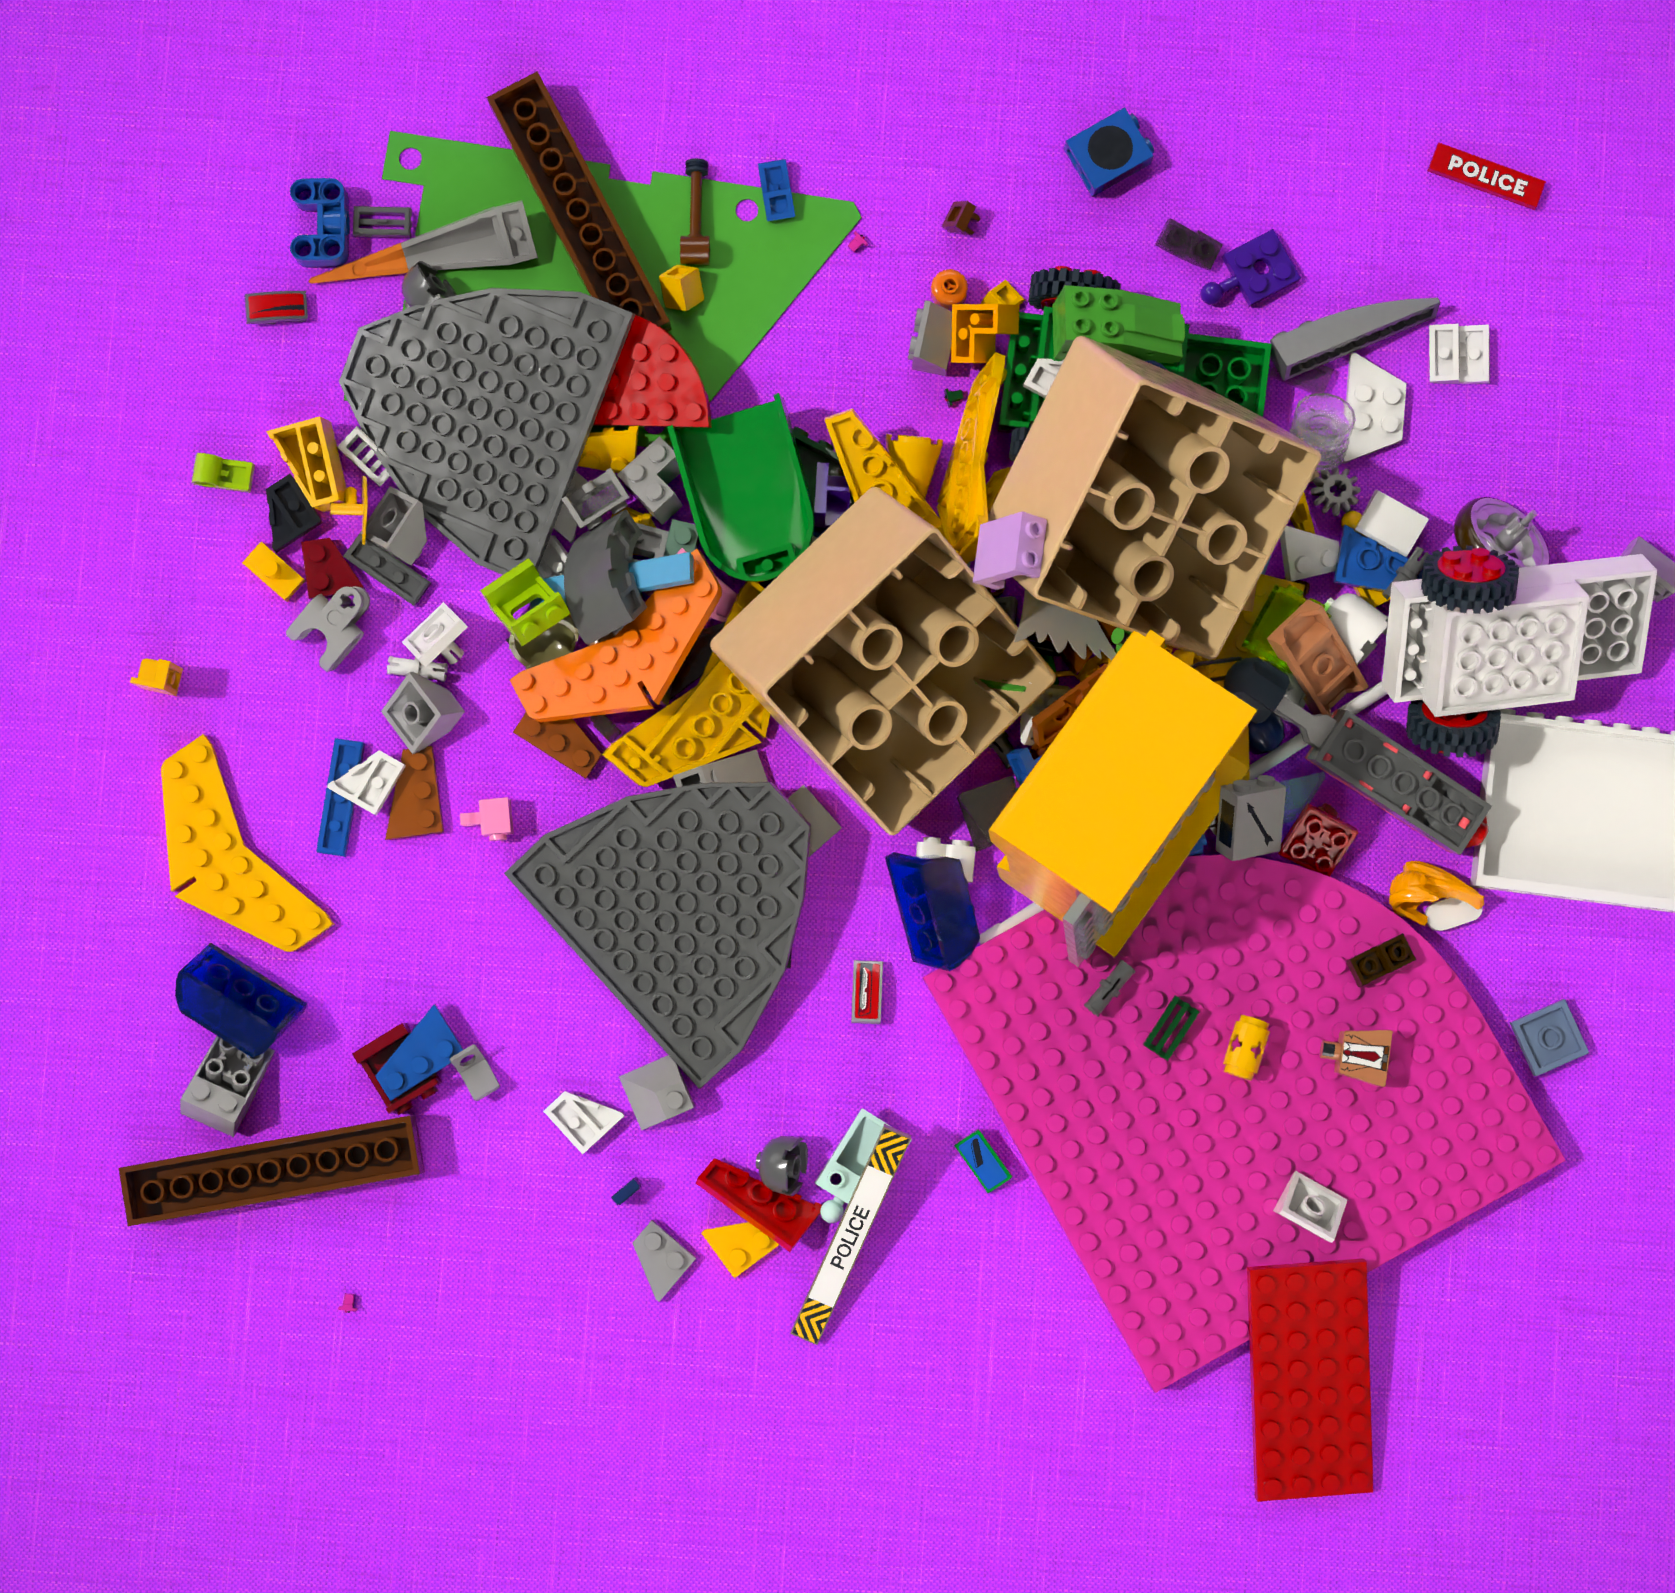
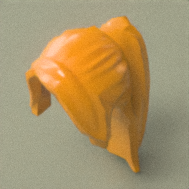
M1421 861L1406 862L1403 865V872L1394 877L1389 890V904L1392 906L1395 914L1424 926L1428 923V916L1416 911L1418 905L1424 901L1435 902L1439 898L1449 899L1450 897L1467 902L1478 910L1484 905V896L1480 895L1475 889L1445 870Z

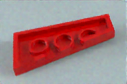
M716 1158L710 1162L695 1183L789 1252L792 1251L821 1214L822 1204L817 1202L813 1204L803 1200L799 1194L788 1196L776 1193L766 1187L762 1181L750 1177L748 1172Z

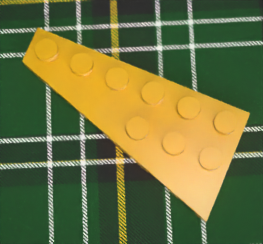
M852 408L825 417L824 421L854 502L870 488L878 487L933 525L946 538L941 519L855 410Z

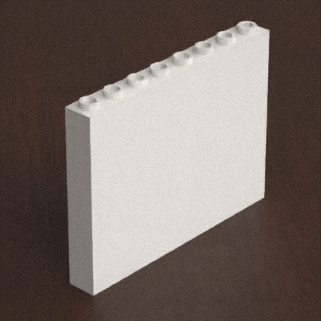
M1500 709L1501 721L1498 742L1496 745L1494 744V748L1491 750L1486 749L1484 754L1480 798L1492 805L1486 815L1489 832L1480 845L1474 846L1470 887L1675 913V731H1671V734H1662L1659 728L1642 727V731L1631 730V725L1614 723L1613 727L1602 726V721L1584 720L1583 724L1575 723L1572 717L1556 716L1555 720L1544 719L1545 714L1527 712V716L1515 715V710Z

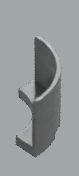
M627 510L620 512L579 536L567 555L564 569L566 601L574 625L585 644L588 645L634 621L647 608L637 588L634 574L629 572L628 561L633 557L634 546L642 532Z

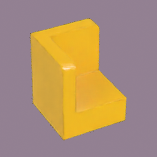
M675 265L659 276L666 308L688 311L704 300L699 268Z

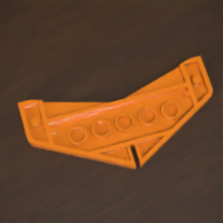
M698 549L691 552L694 559V583L655 590L645 602L647 608L634 621L626 624L615 637L526 669L509 679L528 716L537 722H549L654 709L642 688L644 685L653 701L659 705L722 596V587L702 552Z

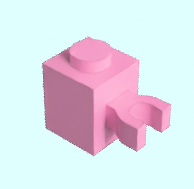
M508 797L479 800L480 812L460 814L461 826L481 825V835L489 836V841L507 840V835L514 834L511 799Z

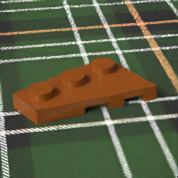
M1104 664L1032 718L1033 738L1039 747L1053 742L1108 666L1107 664Z
M525 712L513 731L514 734L585 779L589 777L602 757V754L573 719L537 722Z
M427 746L415 754H412L409 749H404L401 763L406 765L396 782L385 840L444 832L433 746Z

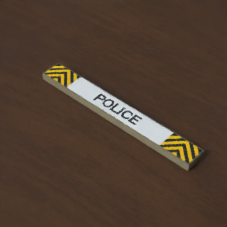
M884 1124L790 1334L818 1345L909 1145L911 1135Z

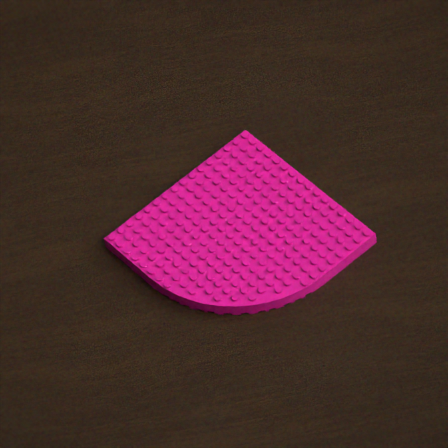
M1223 855L1188 856L1115 958L1096 945L1087 960L1084 959L1080 966L1077 967L1068 959L1063 922L1046 910H1043L922 978L1144 1377L1155 1393L1249 1340L1247 1267L1363 1258L1367 1261L1368 1273L1566 1161L1478 1006L1457 974L1433 946L1401 917L1370 896L1335 878L1298 865L1259 857L1231 861ZM1403 933L1416 960L1364 986L1358 987L1346 960ZM1123 960L1136 972L1132 974L1119 990L1121 994L1117 998L1113 997L1100 1013V1016L1097 1017L1084 1004L1100 987L1099 982L1102 979L1105 980L1119 964V961ZM1174 995H1176L1193 1008L1199 1010L1200 1013L1170 1059L1166 1061L1142 1044ZM1176 1004L1152 1041L1153 1045H1157L1181 1008L1179 1005ZM1185 1012L1161 1049L1162 1051L1166 1052L1191 1013ZM1241 1015L1250 1016L1269 1023L1268 1031H1270L1258 1073L1254 1074L1252 1080H1246L1223 1072L1225 1068L1223 1061L1233 1028ZM1340 1031H1393L1385 1087L1374 1086L1335 1073L1336 1060L1320 1058L1322 1040L1338 1042ZM1238 1037L1232 1043L1233 1051L1236 1047L1242 1046V1044L1238 1043ZM1260 1044L1257 1048L1251 1049L1255 1053V1059L1261 1052ZM1295 1171L1347 1199L1335 1240L1332 1243L1273 1211Z

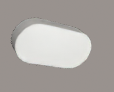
M1449 898L1430 904L1426 908L1424 915L1428 916L1427 926L1435 931H1443L1476 920L1481 915L1483 907L1478 910L1467 902L1456 898Z

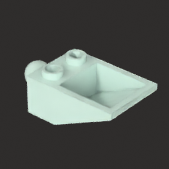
M863 1108L815 1181V1184L834 1195L833 1200L823 1203L820 1210L821 1217L828 1223H836L841 1220L844 1214L843 1204L849 1203L884 1124L888 1125ZM834 1173H838L841 1176V1182L837 1185L832 1184L830 1181V1177Z

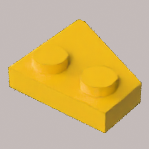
M749 1222L709 1228L701 1232L734 1278L779 1245Z

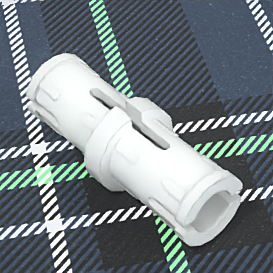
M393 656L388 658L390 665H387V674L407 676L409 672H415L426 679L446 681L447 663L431 662L425 667L416 657L414 660Z

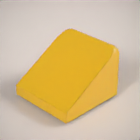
M1005 279L987 293L981 304L1020 306L1025 299Z

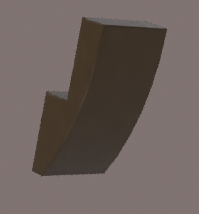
M1402 933L1346 960V963L1357 986L1361 987L1415 961L1416 958Z

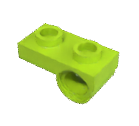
M197 453L191 483L197 486L251 493L255 464L252 462L223 459L212 454Z

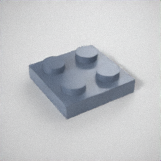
M1561 999L1509 1022L1533 1076L1543 1074L1589 1053L1565 999Z

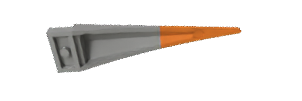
M520 200L497 207L493 206L314 276L308 282L313 284L407 273L419 261L429 264L436 270L511 265L535 259L538 256L524 204Z

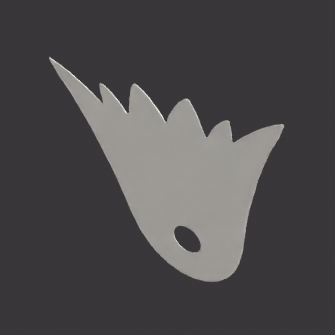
M1025 589L1021 620L1014 642L1024 640L1036 632L1038 642L1041 643L1049 634L1058 653L1064 650L1067 641H1069L1073 649L1084 660L1086 658V644L1099 659H1102L1100 650L1111 660L1114 658L1116 652L1097 620L1036 599Z

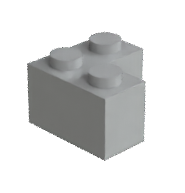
M659 436L619 472L617 476L625 488L661 525L683 506L675 492L668 486L680 474L674 450Z

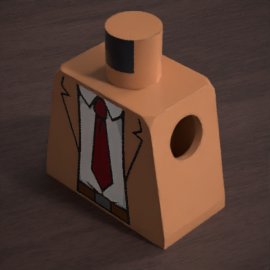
M1340 1031L1338 1042L1322 1040L1320 1058L1336 1060L1335 1073L1374 1086L1385 1087L1393 1031Z

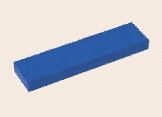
M335 738L327 786L330 782L336 781L348 773V770L362 764L364 742ZM326 788L316 852L346 857L355 803L329 788Z

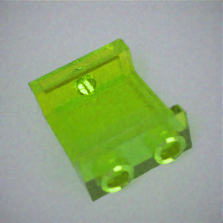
M1288 584L1286 588L1275 585L1245 638L1242 647L1273 664L1283 672L1293 675L1287 663L1277 657L1267 637L1290 617L1306 599L1302 597L1304 592ZM1313 598L1309 599L1325 608V605Z

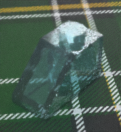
M1324 772L1279 782L1286 786L1283 824L1297 820V815L1302 812L1307 803L1311 802L1326 778Z

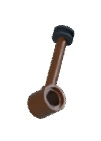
M693 158L685 162V174L691 176L690 234L680 237V264L709 265L710 236L701 235L702 177L708 175V161Z

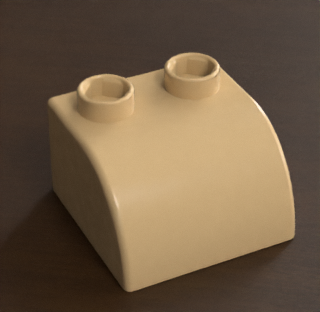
M1079 336L1073 341L988 514V521L990 522L1022 511L1047 520L1040 577L1031 578L1025 575L1012 577L1036 599L1129 632L1136 631L1143 636H1146L1151 629L1165 639L1166 645L1183 651L1194 652L1197 656L1212 660L1219 655L1315 472L1320 462L1321 454L1317 449L1278 425L1220 394L1093 339Z
M872 487L867 490L729 622L710 643L712 651L783 729L889 835L898 834L1050 688L1056 680L1055 672L1027 638L1014 642L1018 630L1017 625L985 586L973 583V571L942 533L878 487ZM979 679L1025 686L1027 688L1025 692L990 688Z

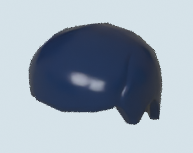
M1273 712L1262 723L1255 724L1250 721L1248 724L1249 752L1259 755L1273 751L1280 746L1285 737L1284 724L1279 715Z

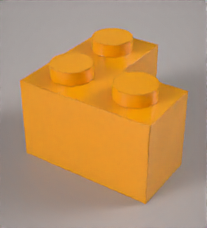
M952 304L951 363H987L995 353L996 334H1019V305Z

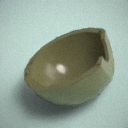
M567 616L524 646H521L514 636L510 634L509 649H511L514 657L526 667L525 669H529L574 652L579 632L573 620Z

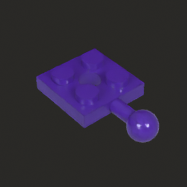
M1274 229L1225 253L1222 259L1232 277L1219 284L1216 282L1206 283L1202 287L1200 295L1203 302L1208 305H1215L1222 300L1224 293L1238 287L1250 307L1298 282L1301 277ZM1257 261L1266 263L1269 269L1268 273H1257L1254 269V263Z

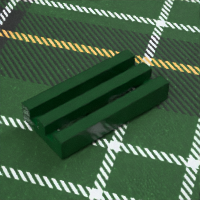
M1174 995L1142 1045L1168 1061L1200 1011ZM1176 1004L1179 1005L1181 1008L1157 1045H1153L1152 1041ZM1185 1012L1191 1013L1166 1052L1162 1051L1161 1049Z

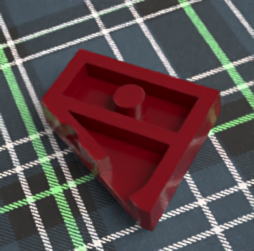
M324 538L301 542L310 600L318 594H322L325 598L333 597L343 587L358 586L365 589L332 539Z

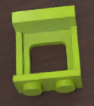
M529 558L480 590L491 611L521 646H524L571 614L559 592L555 593L540 577ZM536 598L544 600L515 620L513 617L516 611Z

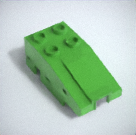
M1065 285L1052 305L1055 360L1065 359L1073 341L1079 336L1088 337L1143 361L1153 360L1158 363L1174 364L1175 362H1180L1183 357L1182 343L1185 339V320L1183 314H1181L1180 303L1125 290Z

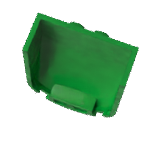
M779 393L773 395L775 401L712 419L711 428L685 427L678 429L673 425L667 427L704 552L720 570L734 578L749 582H762L777 578L811 545L814 534V512L804 468L786 403Z

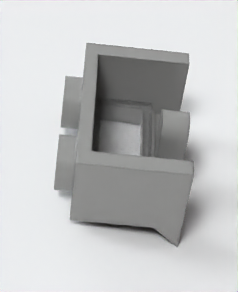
M609 468L605 473L587 482L571 495L562 498V501L580 529L587 526L591 530L603 522L601 516L610 510L614 515L628 506L626 500L630 496L613 469Z

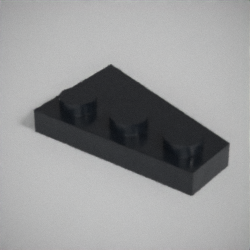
M725 622L701 631L674 678L670 700L702 676L712 654L711 640L723 629Z

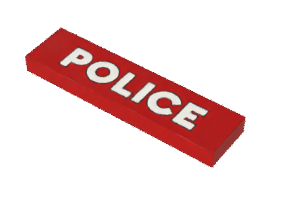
M1439 142L1436 145L1427 170L1433 174L1532 210L1536 209L1546 183L1544 180Z

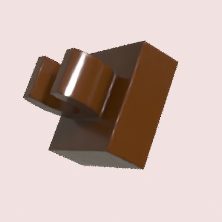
M954 201L941 227L948 232H961L964 235H973L974 231L969 229L968 223L970 220L973 222L980 221L979 215L974 213L976 206L969 201Z

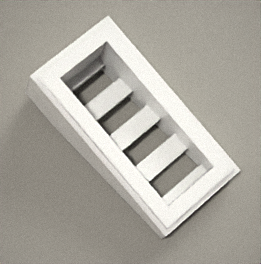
M356 426L337 448L380 487L390 475L386 469L379 476L374 474L376 469L382 464L379 459L370 468L365 465L375 454L372 448L377 452V446L373 440ZM359 437L363 442L351 452L348 448ZM368 445L371 450L360 461L357 456ZM379 447L378 450L380 451V453H381L383 456L389 458V457H388V454L385 453V452Z

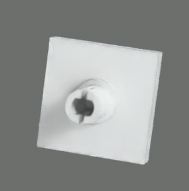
M443 602L402 643L425 667L440 653L450 664H455L458 660L450 653V650L460 659L462 658L464 651L455 644L454 640L468 626Z

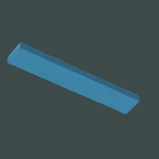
M690 552L628 563L629 572L634 574L639 593L694 583V559ZM564 575L543 578L555 593L559 592L567 606ZM542 598L532 600L530 608L533 609L544 600Z

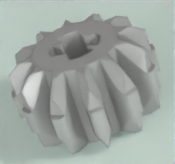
M1333 466L1331 473L1323 469L1320 472L1322 478L1315 477L1313 480L1317 487L1312 488L1310 491L1311 495L1319 496L1313 502L1314 505L1317 506L1323 503L1325 506L1322 508V513L1324 514L1330 508H1332L1334 516L1339 515L1340 508L1345 513L1351 510L1350 504L1356 505L1359 501L1354 495L1359 494L1361 488L1352 486L1358 478L1354 476L1348 479L1349 469L1347 468L1341 474H1339L1338 466ZM1334 485L1338 487L1336 490H1341L1337 497L1334 496L1335 492H1330Z

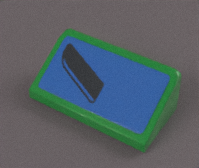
M976 1129L954 1145L987 1193H990L1012 1178L979 1129Z

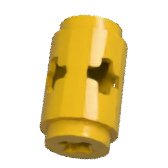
M1246 1015L1240 1016L1239 1021L1235 1022L1223 1061L1225 1068L1223 1072L1246 1080L1253 1079L1254 1074L1258 1073L1270 1031H1268L1269 1023ZM1238 1037V1043L1242 1044V1046L1236 1047L1233 1051L1232 1043ZM1260 1044L1261 1052L1255 1059V1053L1251 1049L1257 1048Z

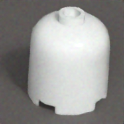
M1346 593L1336 600L1329 598L1323 605L1324 610L1356 665L1361 664L1376 648L1377 644L1375 641L1382 633L1384 635L1387 634L1388 617L1356 594Z

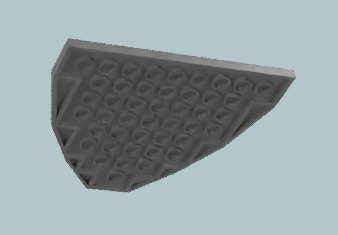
M488 288L437 299L427 305H415L359 327L339 383L361 430L377 446V452L373 448L372 450L400 491L422 502L425 519L480 566L504 575L529 558L538 570L562 508V498L568 492L636 314L585 293L574 291ZM440 305L432 310V306ZM421 308H425L424 312H420L418 310ZM380 447L387 453L389 458L383 456L378 448Z
M772 782L698 783L627 796L543 835L504 874L700 1089L744 1049L787 969L806 892L811 824Z

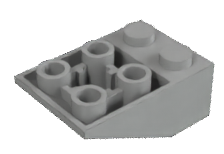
M757 749L673 775L677 787L714 782H768Z
M221 1027L180 1099V1114L234 1137L251 1106L275 1051Z

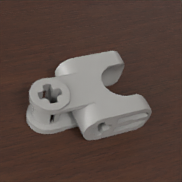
M358 586L343 587L333 595L330 601L322 594H318L289 626L286 636L292 641L302 640L312 630H320L327 639L326 651L319 660L320 667L326 672L336 669L364 635V632L355 623L370 606L368 592ZM349 596H354L353 603L355 606L349 605L351 603Z

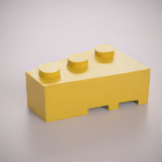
M319 416L266 431L280 451L282 459L294 474L296 482L312 508L325 512L330 510L331 503H345L346 483L331 421Z

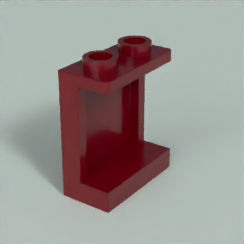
M407 1023L399 1024L352 1053L356 1062L364 1068L387 1106L386 1111L388 1114L396 1111L398 1115H401L413 1107L411 1102L421 1096L425 1100L438 1092L436 1086L442 1083L438 1074L435 1073L390 1101L376 1079L375 1075L412 1032Z

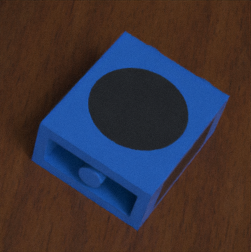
M1125 107L1065 141L1064 151L1092 197L1151 164L1154 157L1152 143L1147 137L1143 138L1138 130L1140 125L1133 113L1129 114Z

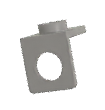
M475 1044L450 1058L451 1063L460 1073L475 1101H479L500 1088V1084L486 1058ZM474 1055L471 1060L460 1063L464 1057Z

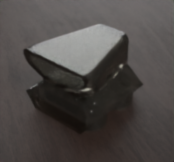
M1013 776L963 792L957 797L973 845L976 847V852L995 846L990 840L988 830L1016 793V782Z

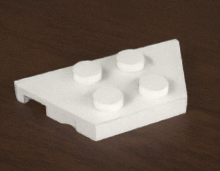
M1357 353L1349 355L1341 463L1345 464L1353 459L1374 453L1384 447L1397 444L1402 441L1406 383Z

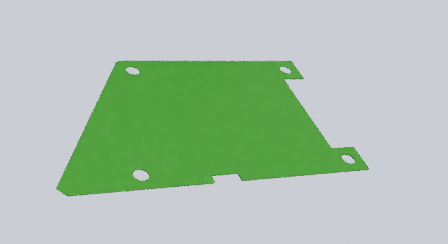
M390 131L382 179L424 186L415 237L493 206L497 207L520 200L523 201L538 258L511 265L437 270L438 273L435 276L442 283L446 279L457 295L488 288L574 291L589 295L512 149ZM407 148L418 150L422 156L420 165L412 170L402 167L399 161L400 154ZM585 161L670 321L672 330L668 331V333L683 346L697 366L704 389L708 394L709 403L862 218L854 202L791 192L795 217L767 221L762 188L702 179L701 235L710 236V264L684 266L699 268L704 300L688 311L670 309L665 307L659 276L675 265H681L680 237L690 234L691 177L653 171L651 184H642L610 179V164ZM743 200L755 202L758 207L757 216L751 221L739 219L736 215V206L739 202ZM593 425L590 433L603 432V428L613 427L615 431L628 430L629 426ZM639 426L637 446L648 447L660 436L671 448L673 447L667 427L659 434H650L644 429V426Z

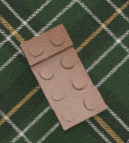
M1307 599L1267 637L1277 657L1287 663L1306 696L1303 700L1312 715L1327 714L1331 717V708L1347 693L1364 691L1369 687L1326 611L1320 604Z

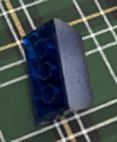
M896 852L885 856L913 962L949 972L957 968L972 954L980 940L975 909L970 899L968 882L965 878L961 861L956 858L939 855L914 857Z
M209 943L179 971L176 978L175 997L179 1011L250 1057L265 1053L305 1012L307 1007L306 1002L213 943Z

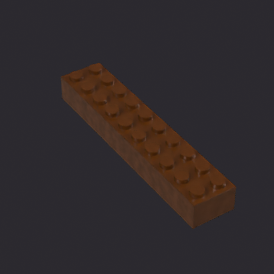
M538 71L486 97L495 118L588 294L643 317L667 332L672 330L664 309Z
M415 1115L118 1168L127 1226L412 1176L425 1172Z

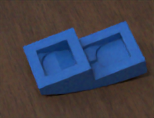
M786 159L758 163L767 221L795 217Z

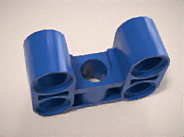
M305 178L296 180L290 187V196L300 210L317 212V235H299L295 237L290 244L291 254L302 267H339L344 265L349 257L350 217L348 193L342 183L334 178ZM305 190L312 191L311 196L307 200H299L301 192ZM332 190L340 191L338 198L334 200L327 199L329 192ZM305 246L312 247L309 255L299 256L301 248ZM340 246V251L337 255H327L330 247Z

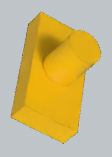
M260 542L242 562L286 602L306 581L263 542Z

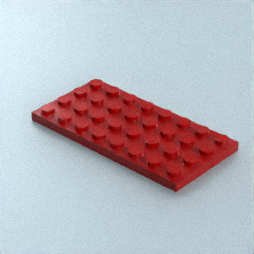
M1362 1258L1247 1267L1255 1499L1257 1502L1372 1493L1373 1459L1367 1261Z

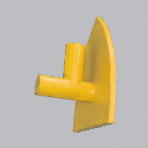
M362 476V504H357V490L354 487L345 489V503L330 504V515L362 516V545H365L368 507L366 476Z

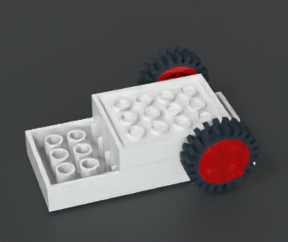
M1453 546V551L1445 547L1442 548L1441 552L1438 550L1432 552V555H1428L1426 560H1424L1422 579L1392 582L1382 687L1394 703L1411 701V704L1409 703L1406 725L1408 738L1412 739L1413 744H1420V748L1423 750L1431 747V753L1436 755L1441 753L1443 756L1450 757L1451 752L1456 753V757H1463L1464 752H1466L1469 757L1476 756V751L1483 754L1486 753V749L1491 750L1494 748V744H1497L1501 721L1500 709L1575 700L1577 681L1642 673L1657 569L1643 554L1519 568L1518 565H1515L1513 559L1508 560L1507 555L1502 554L1498 556V551L1491 550L1489 552L1484 547L1473 549V546H1466V550H1462L1460 546Z

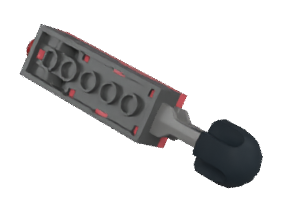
M1258 657L1244 658L1237 661L1228 670L1224 679V689L1257 710V713L1251 720L1255 724L1266 721L1272 712H1276L1299 727L1303 741L1312 746L1305 759L1449 853L1461 855L1465 848L1478 846L1486 838L1489 832L1486 815L1492 805L1348 710L1336 709L1331 717L1327 714L1311 715L1284 697L1290 684L1288 674Z

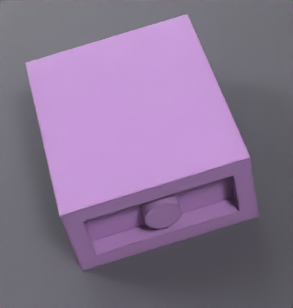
M1022 511L980 524L973 583L999 590L1004 588L1005 579L1017 575H1025L1031 578L1040 577L1047 520Z

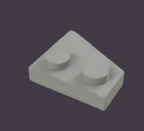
M653 1220L650 1221L632 1243L655 1299L658 1302L661 1301L696 1259L693 1254Z

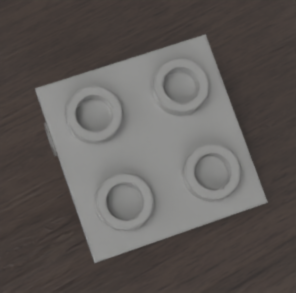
M803 785L788 800L811 824L810 857L842 827Z

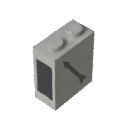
M1261 775L1257 779L1248 781L1236 780L1233 784L1221 786L1215 850L1231 861L1279 852L1281 849L1286 786L1269 775Z

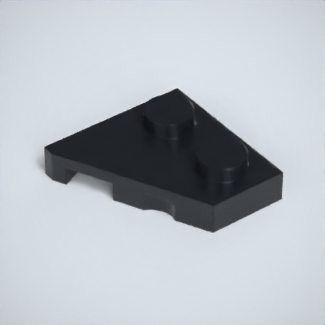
M288 474L266 489L267 503L269 504L270 511L269 522L273 538L272 548L276 553L323 523L291 474Z

